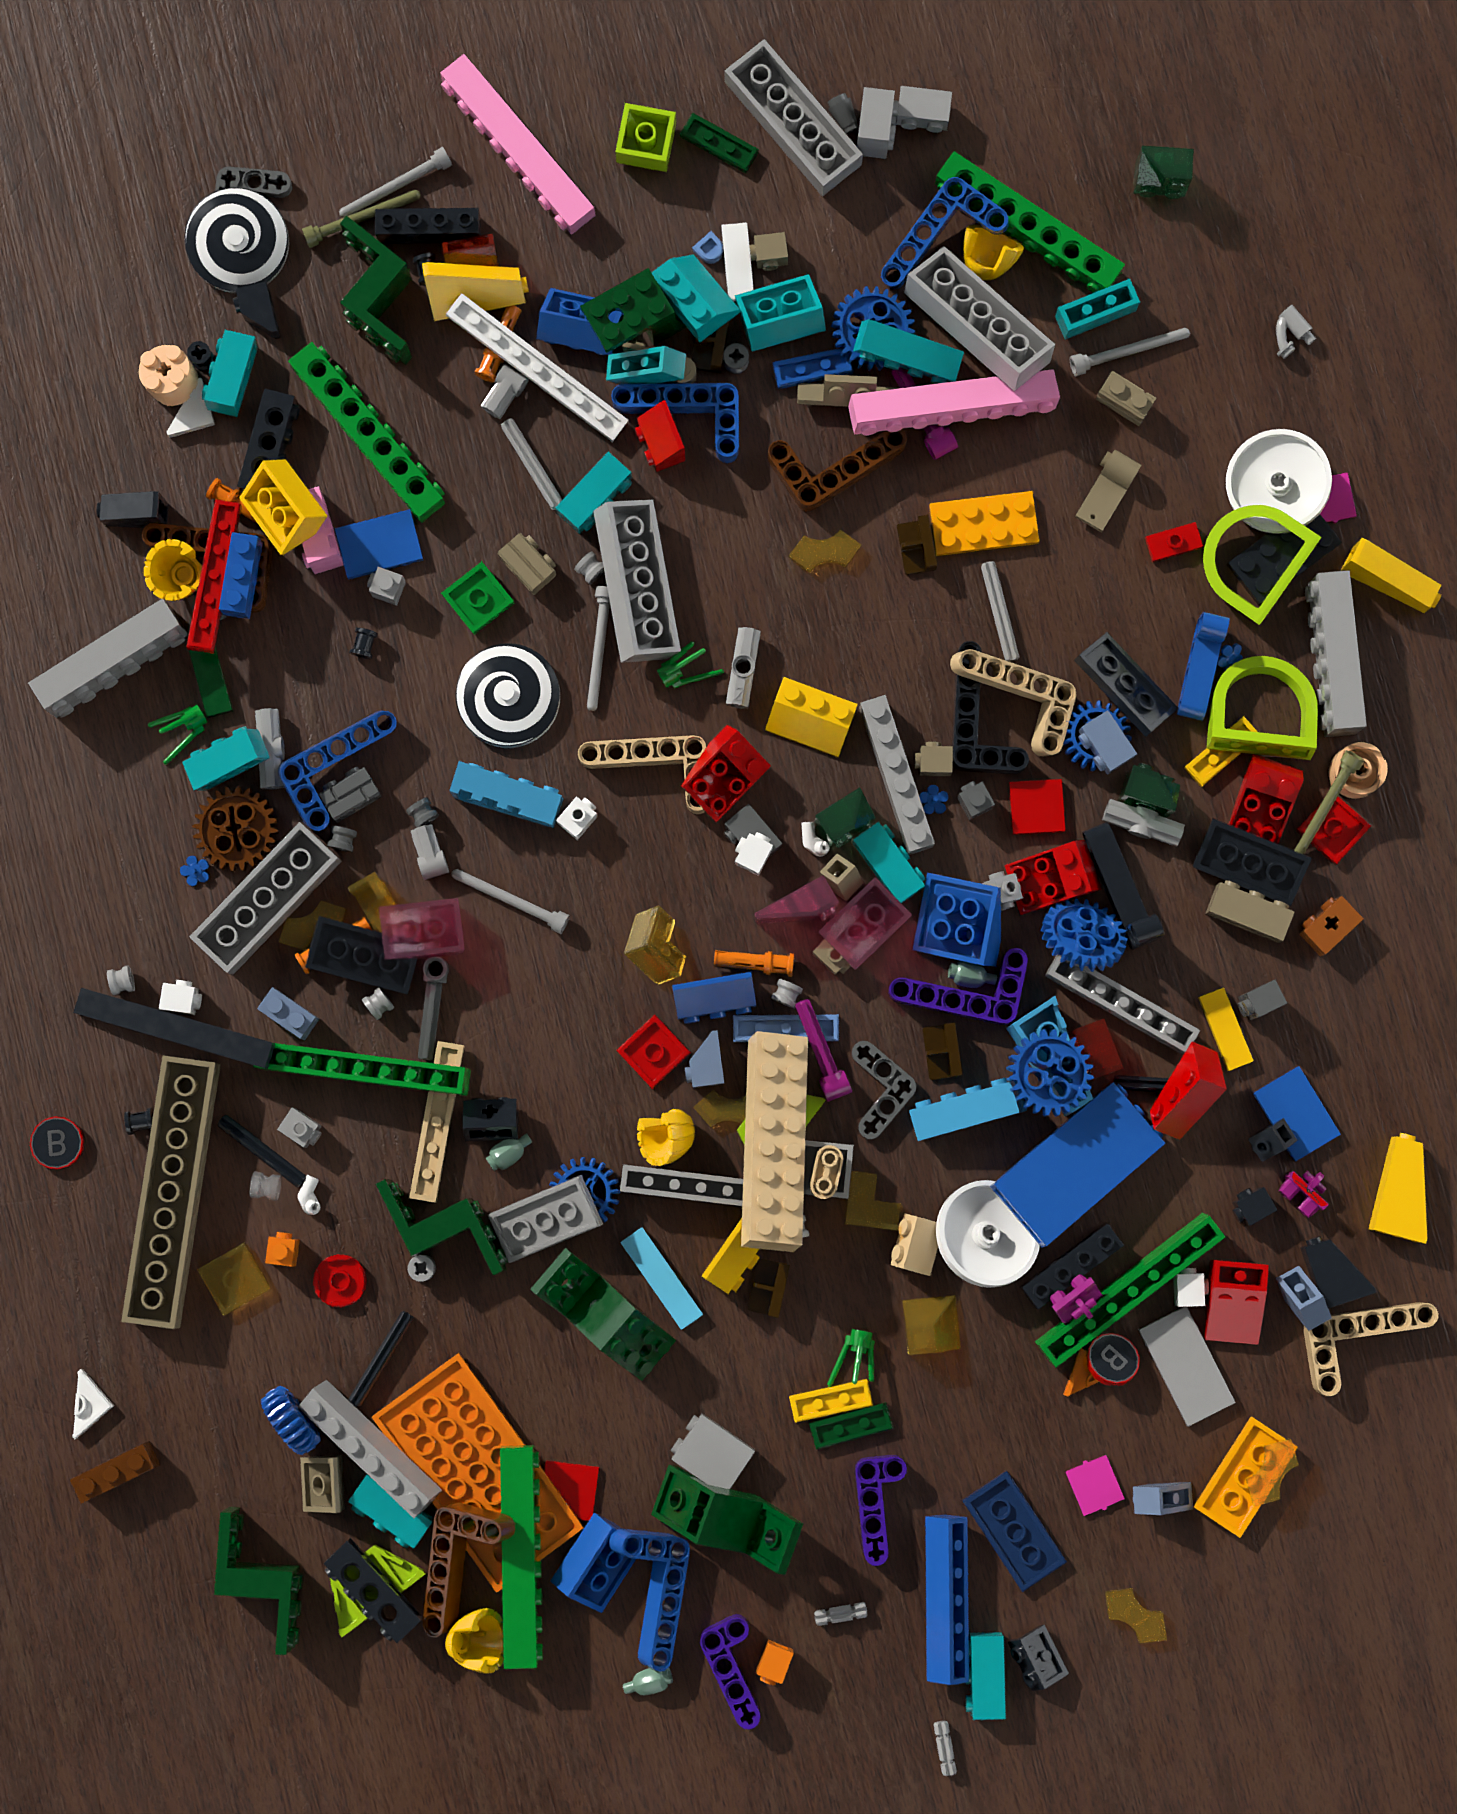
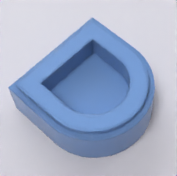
M710 231L692 247V251L703 262L713 264L721 259L723 245L716 235Z

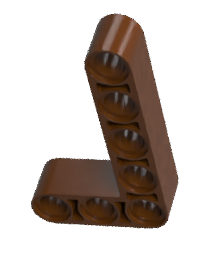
M903 429L897 432H888L886 430L813 478H811L790 445L783 440L774 441L769 446L768 461L798 507L803 511H813L900 455L905 449L907 435ZM896 436L902 443L898 446H892L889 444L888 439ZM777 450H782L787 456L782 460H778L772 454ZM874 450L879 453L880 457L876 460H871L866 456V453ZM849 464H853L858 468V472L849 474L844 468ZM791 471H796L801 475V478L797 481H792L787 477V474ZM827 478H832L836 481L837 485L833 488H827L824 486L823 481ZM810 492L814 494L815 499L812 502H805L801 498L802 494Z
M151 523L146 525L142 531V539L150 549L155 548V544L158 543L150 542L152 534L156 532L161 533V539L158 542L167 541V539L176 540L179 536L186 535L187 541L185 543L189 544L196 551V556L204 557L206 548H202L201 544L204 539L208 538L209 529ZM237 532L258 536L265 544L259 563L262 573L256 580L254 592L259 595L256 603L252 604L251 610L252 613H258L264 609L267 601L272 547L261 534Z
M458 1502L437 1510L434 1517L423 1615V1629L428 1636L436 1638L443 1635L458 1621L467 1538L495 1544L512 1537L515 1533V1523L510 1516Z

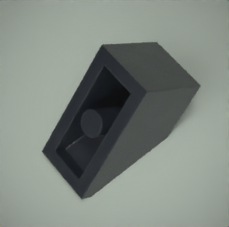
M261 282L236 288L237 297L233 298L236 312L241 313L246 322L275 339L281 338L267 283Z

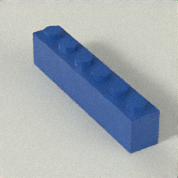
M953 1515L925 1516L927 1681L947 1685L969 1682L967 1517Z

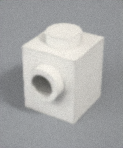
M576 796L556 822L578 840L598 817L597 813L594 812L596 806L588 799L584 798L581 801Z
M758 832L755 836L749 833L747 839L742 837L735 850L739 853L735 860V865L759 876L773 849V845L769 843L771 839Z
M177 980L176 985L163 983L159 1009L195 1015V1011L200 1009L202 995L198 994L199 989L192 987V982Z
M1185 1268L1180 1274L1173 1277L1175 1306H1205V1295L1209 1294V1282L1207 1278H1204V1273H1196V1268Z

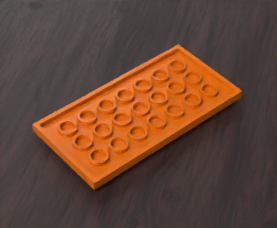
M458 1353L373 1415L372 1418L382 1433L442 1489L432 1502L437 1510L458 1502L501 1513L500 1448L502 1446H522L525 1443L467 1362ZM539 1464V1468H535V1479H540V1495H535V1506H540L541 1518L540 1523H536V1534H541V1550H536V1561L542 1560L584 1528ZM467 1538L466 1551L497 1593L502 1589V1541L488 1544Z

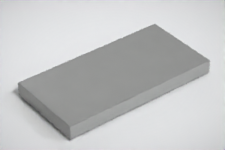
M582 1175L488 1214L509 1263L603 1224Z
M1187 1306L1138 1329L1186 1426H1190L1236 1403Z

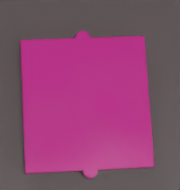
M1348 473L1332 475L1330 496L1320 513L1326 522L1336 524L1338 520L1357 517Z
M1106 1455L1089 1462L1085 1460L1082 1465L1065 1471L1083 1516L1100 1509L1106 1510L1107 1506L1124 1499Z

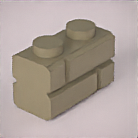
M1112 371L1100 389L1096 400L1137 426H1140L1152 408L1156 397L1148 392L1144 393L1143 389Z
M519 533L499 550L497 554L531 594L535 595L555 578L556 571L553 568L556 567V564L547 554L543 557L536 550L539 547L530 535L525 538Z

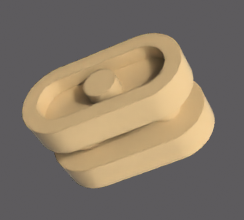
M827 1145L822 1147L815 1157L810 1190L815 1197L820 1199L832 1197L838 1187L843 1154L835 1146Z

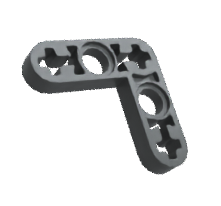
M224 167L218 172L215 191L227 188L224 179H228L229 175H232L235 181L230 182V187L250 189L265 197L285 198L292 192L293 186L289 176L281 171ZM257 176L262 179V183L258 188H250L248 186V181L251 177ZM266 178H269L270 183H272V184H268L269 189H266V188H267V180H266ZM279 180H283L284 184H286V186L281 187V190H278L276 185H274L278 184Z
M860 1041L852 1049L853 1060L887 1088L860 1120L858 1130L862 1137L874 1139L883 1132L916 1091V1083L909 1074L872 1043ZM867 1046L870 1049L868 1054L872 1058L876 1054L881 1057L874 1062L872 1069L867 1067V1064L870 1063L867 1058L864 1057L860 1060L857 1057L859 1055L858 1047L865 1048ZM882 1062H886L891 1066V1074L885 1078L880 1077L876 1072L877 1065ZM908 1080L910 1082L908 1087L911 1091L909 1093L904 1091L898 1097L903 1099V1102L899 1104L895 1097L888 1095V1092L892 1090L895 1094L900 1088L897 1084L898 1081L905 1082ZM886 1099L891 1100L895 1105L894 1112L889 1115L883 1114L879 1108L880 1103ZM875 1110L879 1117L886 1119V1122L882 1124L879 1120L875 1125L877 1132L875 1134L873 1132L866 1134L864 1132L866 1127L863 1124L865 1121L869 1123L873 1121L875 1116L871 1115V1113Z

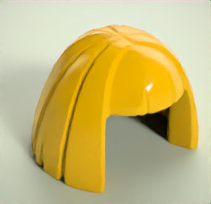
M968 225L964 236L965 265L983 281L993 280L1003 275L1016 263L1023 252V245L1005 233L994 235L981 225Z
M167 539V541L163 540L155 544V548H151L146 556V566L144 567L145 582L150 591H153L154 595L166 601H179L196 592L202 565L196 559V551L189 544L175 539Z
M672 1109L668 1113L661 1114V1119L640 1118L638 1121L637 1130L639 1132L637 1133V1140L640 1141L638 1145L642 1147L640 1149L642 1156L647 1158L646 1161L651 1165L663 1166L674 1162L682 1157L693 1144L695 1138L693 1120L680 1109Z
M484 1608L462 1617L447 1633L445 1642L447 1653L458 1664L472 1671L492 1673L498 1670V1667H501L504 1661L503 1623H501L503 1620L501 1616L494 1612L493 1609Z

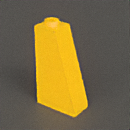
M432 262L422 263L434 321L448 319L446 313L461 293L484 311L526 303L524 293L529 292L526 277H520L519 268Z
M1361 538L1351 549L1341 571L1350 570V577L1423 613L1431 607L1435 608L1441 598V594L1438 593L1441 584L1364 538Z
M1400 1133V1137H1391L1369 1230L1426 1244L1427 1222L1423 1143L1416 1142L1415 1136Z

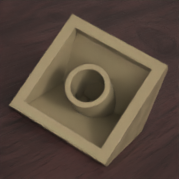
M342 1454L301 1457L303 1512L339 1513L345 1509Z

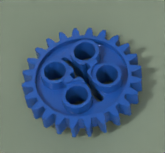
M866 286L863 289L862 295L856 289L853 292V298L847 294L844 299L845 303H839L837 307L840 311H835L833 317L837 320L831 324L832 328L838 330L834 331L831 337L839 338L835 348H844L840 356L849 354V364L857 360V367L860 369L863 363L867 364L868 371L872 369L874 364H876L878 371H881L884 362L875 359V362L859 358V353L853 352L856 342L853 335H858L860 327L852 325L850 318H857L861 322L870 319L879 323L892 319L893 322L886 323L885 325L911 334L915 333V330L908 328L915 322L913 319H907L911 310L903 311L902 308L906 302L897 303L898 294L890 298L888 297V289L883 294H879V288L876 286L873 292L870 293ZM873 308L882 309L884 316L875 315Z
M1075 898L1073 904L1069 900H1065L1063 905L1058 902L1055 908L1051 907L1048 914L1045 915L1041 931L1044 932L1042 940L1047 941L1046 948H1054L1053 956H1062L1060 959L1061 963L1068 960L1070 961L1071 968L1078 964L1081 971H1083L1085 966H1088L1091 972H1094L1096 966L1101 971H1104L1106 965L1111 968L1114 962H1119L1126 948L1127 938L1124 937L1126 930L1120 929L1122 922L1114 921L1116 914H1106L1108 911L1107 907L1102 910L1098 909L1099 904L1097 902L1090 906L1087 899L1084 901V904H1080L1077 898Z
M1045 1029L1040 1031L1039 1037L1033 1032L1030 1034V1041L1027 1038L1020 1040L1023 1047L1017 1045L1013 1048L1018 1055H1011L1008 1058L1014 1063V1065L1006 1067V1070L1013 1072V1075L1008 1077L1007 1081L1015 1083L1010 1088V1091L1018 1090L1019 1095L1015 1100L1018 1101L1024 1098L1026 1101L1023 1108L1033 1105V1114L1038 1113L1040 1109L1043 1110L1044 1117L1048 1116L1051 1110L1054 1116L1060 1115L1061 1109L1066 1114L1070 1112V1105L1073 1108L1080 1106L1077 1099L1083 1101L1087 1098L1082 1091H1089L1092 1088L1086 1083V1081L1094 1079V1076L1087 1074V1070L1093 1068V1065L1085 1064V1060L1090 1055H1082L1080 1053L1084 1045L1077 1048L1074 1046L1076 1042L1075 1037L1067 1041V1032L1062 1033L1059 1037H1057L1056 1029H1053L1049 1036ZM1038 1049H1041L1046 1052V1062H1042L1038 1059ZM1063 1059L1071 1063V1072H1066L1062 1068L1061 1063ZM1028 1063H1032V1065L1039 1069L1029 1067ZM1051 1068V1073L1056 1076L1049 1078V1073L1044 1070ZM1029 1074H1034L1038 1078L1037 1087L1030 1085L1028 1082ZM1061 1077H1064V1078L1067 1077V1078L1071 1079L1072 1082H1071V1083H1068V1081H1066L1065 1079H1063V1078H1061ZM1054 1084L1062 1087L1063 1095L1061 1097L1054 1094Z

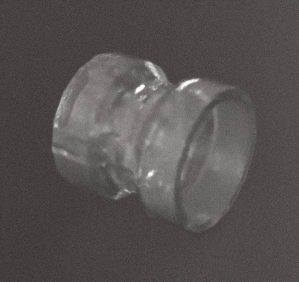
M254 1171L250 1184V1197L260 1198L261 1196H266L268 1200L277 1201L281 1190L282 1176L272 1174L268 1177L263 1172Z

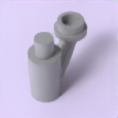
M1293 305L1289 306L1279 315L1276 325V336L1280 349L1277 353L1278 356L1285 359L1295 350L1292 341L1287 343V328L1298 340L1303 339L1307 345L1316 340V337L1310 332L1312 327Z

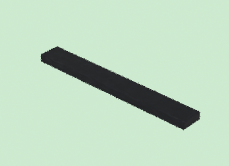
M85 988L80 989L73 1012L266 1069L269 1067L276 1044Z

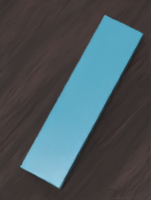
M643 1227L620 1242L681 1330L703 1315Z

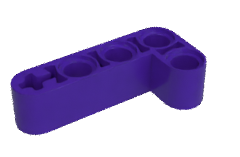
M897 1455L865 1457L860 1459L855 1465L863 1553L866 1561L874 1566L882 1565L888 1558L881 1483L899 1481L904 1478L907 1471L905 1462ZM891 1461H898L901 1464V1471L896 1475H891L887 1472V1465ZM864 1464H871L875 1468L874 1474L869 1478H865L860 1474V1468ZM867 1491L876 1492L878 1496L877 1501L871 1505L864 1503V1493ZM870 1518L878 1519L880 1521L879 1529L874 1532L868 1531L865 1527L867 1520ZM882 1536V1540L877 1539V1546L883 1552L879 1553L878 1558L875 1559L872 1554H868V1552L873 1551L872 1540L866 1541V1538L875 1539Z
M734 1614L704 1629L701 1634L700 1644L737 1723L744 1729H752L760 1721L759 1706L730 1648L746 1639L749 1625L744 1616ZM733 1622H740L744 1625V1631L739 1635H734L730 1632L729 1626ZM716 1634L720 1638V1643L715 1647H710L705 1643L706 1636ZM723 1658L730 1660L732 1663L731 1669L725 1672L717 1668V1662ZM732 1684L742 1685L744 1691L740 1696H733L729 1693L728 1689ZM744 1701L748 1711H754L752 1720H748L747 1717L742 1718L743 1707L741 1703Z

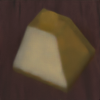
M955 1295L902 1300L907 1354H927L961 1349Z

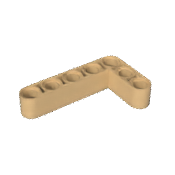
M971 649L952 656L950 666L955 674L1041 702L1042 705L1031 743L1032 750L1036 755L1042 757L1054 755L1061 751L1076 698V689L1072 683ZM964 656L969 660L968 669L962 663ZM987 664L993 668L992 677L986 672ZM1011 672H1013L1017 678V682L1015 685L1010 680ZM1035 680L1040 684L1039 693L1034 689ZM1058 688L1063 691L1064 697L1062 700L1057 695ZM1052 713L1057 717L1056 725L1051 722ZM1045 738L1050 741L1049 750L1044 747Z
M695 735L585 742L580 746L578 757L580 763L589 769L684 763V779H686L705 750L706 743L701 737ZM692 743H698L702 747V751L698 755H691L687 748ZM665 745H672L676 748L675 754L670 757L664 756L661 750ZM638 747H647L650 750L649 755L646 758L637 757L635 751ZM613 748H620L624 752L622 758L618 760L610 758L609 753ZM589 749L595 750L598 753L596 759L593 761L584 760L583 754ZM685 791L686 805L689 811L694 814L704 813L705 811L701 807H694L690 803L692 797Z
M1416 1302L1331 1315L1332 1319L1322 1323L1324 1332L1320 1337H1315L1312 1329L1308 1331L1304 1326V1337L1313 1388L1316 1392L1325 1396L1336 1395L1341 1388L1335 1347L1336 1340L1430 1327L1438 1320L1437 1309L1430 1303ZM1425 1307L1429 1312V1317L1426 1321L1421 1322L1418 1318V1312L1421 1308ZM1399 1311L1403 1319L1401 1324L1395 1326L1392 1323V1315L1394 1312ZM1369 1315H1373L1376 1318V1325L1371 1330L1365 1325V1320ZM1342 1319H1347L1350 1323V1329L1343 1334L1339 1330V1323ZM1325 1349L1328 1353V1359L1325 1363L1320 1364L1316 1358L1317 1353ZM1329 1376L1332 1379V1386L1329 1390L1324 1391L1321 1387V1380Z

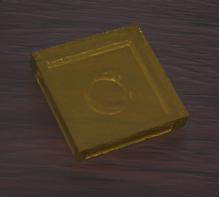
M246 1243L237 1246L198 1269L223 1316L271 1289Z

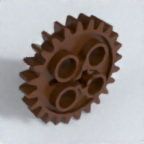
M239 786L236 787L235 793H232L229 787H226L225 795H222L218 790L215 791V800L207 796L209 805H199L204 811L203 814L194 815L200 820V823L192 825L194 829L199 830V833L193 835V838L202 841L196 848L199 850L206 849L202 857L206 859L212 856L210 860L212 865L220 861V869L222 870L228 864L232 872H235L237 865L240 866L242 871H246V863L255 868V859L258 858L262 861L264 859L263 852H271L268 845L277 844L271 838L272 835L279 833L277 829L272 828V825L277 824L278 820L270 818L275 813V810L273 808L266 810L269 802L264 800L259 803L261 795L256 793L251 797L252 790L249 788L246 789L244 794H242ZM230 807H234L235 822L241 827V829L237 830L242 847L240 852L237 850L236 835L230 831L234 828ZM246 807H250L252 809V816L247 820H241V811ZM219 813L226 814V821L222 825H216L214 822L216 815ZM250 833H256V843L247 846L245 843L246 836ZM225 838H230L231 847L226 851H221L219 848L220 842Z

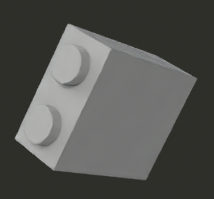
M701 1413L699 1418L694 1415L685 1428L689 1431L685 1439L682 1440L679 1437L670 1450L674 1453L671 1460L707 1485L730 1489L754 1454L755 1449L705 1414Z

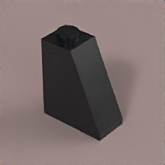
M159 491L101 495V502L97 503L96 514L97 518H100V521L105 526L144 528L151 523L167 524L169 504Z
M1321 1236L1306 1240L1307 1245L1300 1247L1310 1279L1323 1295L1328 1308L1376 1293L1375 1287L1330 1239L1322 1240Z

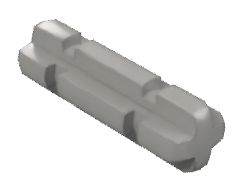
M860 1602L855 1603L854 1606L849 1604L829 1608V1611H825V1609L816 1610L814 1613L815 1621L818 1626L827 1625V1622L833 1624L853 1620V1617L857 1619L867 1617L866 1604Z
M938 1721L934 1723L935 1735L938 1736L936 1742L939 1759L942 1761L941 1770L944 1776H951L956 1774L957 1770L955 1761H953L954 1753L951 1737L948 1735L950 1733L947 1721Z

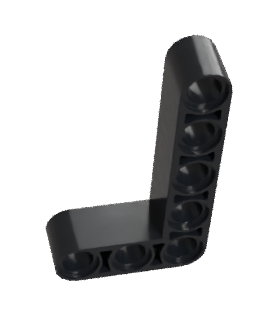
M966 641L959 647L957 652L971 649L982 653V650L976 642ZM963 657V666L968 669L969 660ZM956 674L952 733V765L954 768L964 772L1019 774L1023 772L1029 762V755L1023 748L977 745L980 682L975 681L974 685L965 686L961 682L962 676ZM964 700L970 701L973 705V710L964 712L960 708V702ZM962 726H967L971 729L972 736L963 738L960 736L958 729ZM966 752L970 755L971 761L968 764H962L958 761L957 754ZM991 753L997 758V763L991 766L987 765L983 760V756ZM1019 755L1023 760V765L1020 767L1011 765L1010 756Z
M1105 822L1083 831V839L1086 840L1091 859L1116 914V918L1122 922L1121 929L1126 930L1125 938H1127L1130 949L1135 950L1163 937L1164 930L1156 914L1148 916L1110 825Z

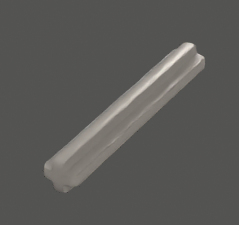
M512 418L507 419L501 424L504 433L552 510H555V507L562 501V498Z
M994 561L982 564L981 569L1004 659L1008 662H1014L1019 659V653L996 564Z

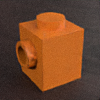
M277 1232L276 1236H270L268 1238L265 1263L296 1266L300 1239H292V1233Z
M768 1640L756 1670L757 1675L761 1676L760 1680L774 1686L776 1682L782 1684L794 1654L793 1649Z

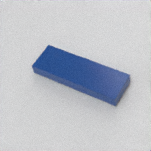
M844 348L773 362L777 388L782 389L796 386L799 383L821 381L825 379V374H853L852 363H848L850 355L847 354L841 357L840 354Z

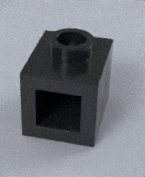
M1284 1118L1261 1129L1248 1139L1253 1151L1262 1162L1286 1150L1298 1141Z
M1259 1187L1253 1191L1251 1188H1247L1236 1195L1238 1200L1232 1202L1235 1207L1232 1210L1235 1218L1240 1224L1244 1222L1245 1226H1251L1277 1211L1265 1187Z

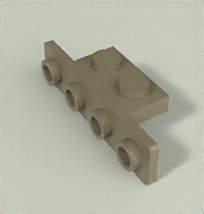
M825 374L824 384H798L797 403L848 406L851 394L900 388L876 387L877 377Z

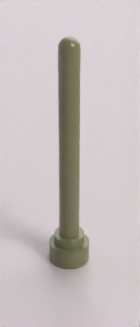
M413 190L348 217L358 224L375 217V209L399 208L419 200L420 193L417 190ZM344 218L319 228L318 226L312 227V225L302 228L309 248L319 245L323 237L342 230L340 222Z
M1348 750L1345 751L1341 758L1342 763L1340 766L1342 769L1296 846L1295 851L1305 854L1351 773H1355L1356 770H1360L1365 760L1359 755Z

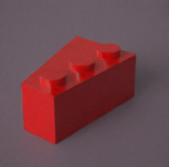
M1195 1042L1190 1043L1150 1109L1154 1130L1180 1140L1227 1090L1217 1051Z

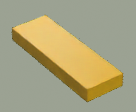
M1244 716L1229 728L1257 732ZM1206 748L1186 765L1184 769L1202 787L1242 752Z
M1221 988L1198 997L1227 1071L1253 1062L1225 989Z
M867 1379L859 1380L857 1384L850 1382L789 1396L795 1423L873 1406Z

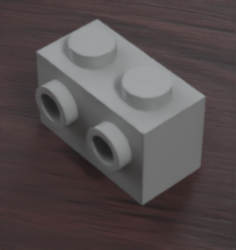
M901 86L896 125H901L905 129L927 128L930 132L947 131L952 92Z

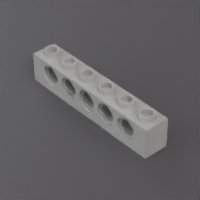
M1056 955L1045 975L1050 980L1184 1055L1190 1043L1195 1041L1200 1032L1194 1026L1096 970L1091 972L1088 966H1085L1083 971H1081L1078 964L1071 968L1070 961L1066 960L1061 963V955Z

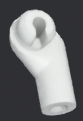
M801 823L804 848L815 856L821 857L826 855L830 849L829 844L815 835V823Z
M307 1175L298 1193V1200L305 1213L315 1215L321 1208L314 1194L319 1180Z

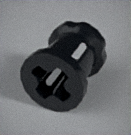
M425 253L413 258V264L417 265L420 286H426L422 263H434L436 256L433 253Z
M202 341L193 342L187 349L189 360L200 371L208 370L211 362L215 360L209 346ZM204 352L202 359L198 360L197 358L200 357V353Z
M355 628L357 635L354 646L350 649L349 653L356 657L372 659L371 650L374 639L378 637V633L364 628Z
M147 1108L144 1112L132 1114L130 1111L125 1112L124 1122L127 1134L133 1135L135 1131L147 1129L151 1131L153 1109Z

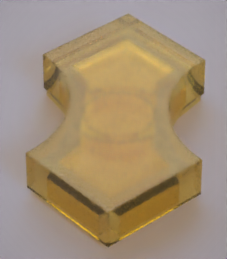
M842 530L833 537L824 540H815L804 535L790 553L789 558L809 573L823 563H837L846 567L860 549L861 544Z
M320 900L319 905L311 914L302 918L287 917L279 943L305 951L312 941L318 916L342 922L347 909Z
M713 1090L693 1108L710 1127L723 1121H733L742 1124L746 1118V1096L738 1099H728L720 1096Z
M1291 1439L1264 1446V1461L1261 1468L1256 1474L1246 1479L1253 1506L1281 1499L1280 1484L1283 1477L1289 1470L1299 1466Z
M1132 1588L1105 1591L1109 1620H1120L1130 1625L1134 1629L1139 1643L1167 1640L1162 1611H1151L1142 1607L1137 1602Z

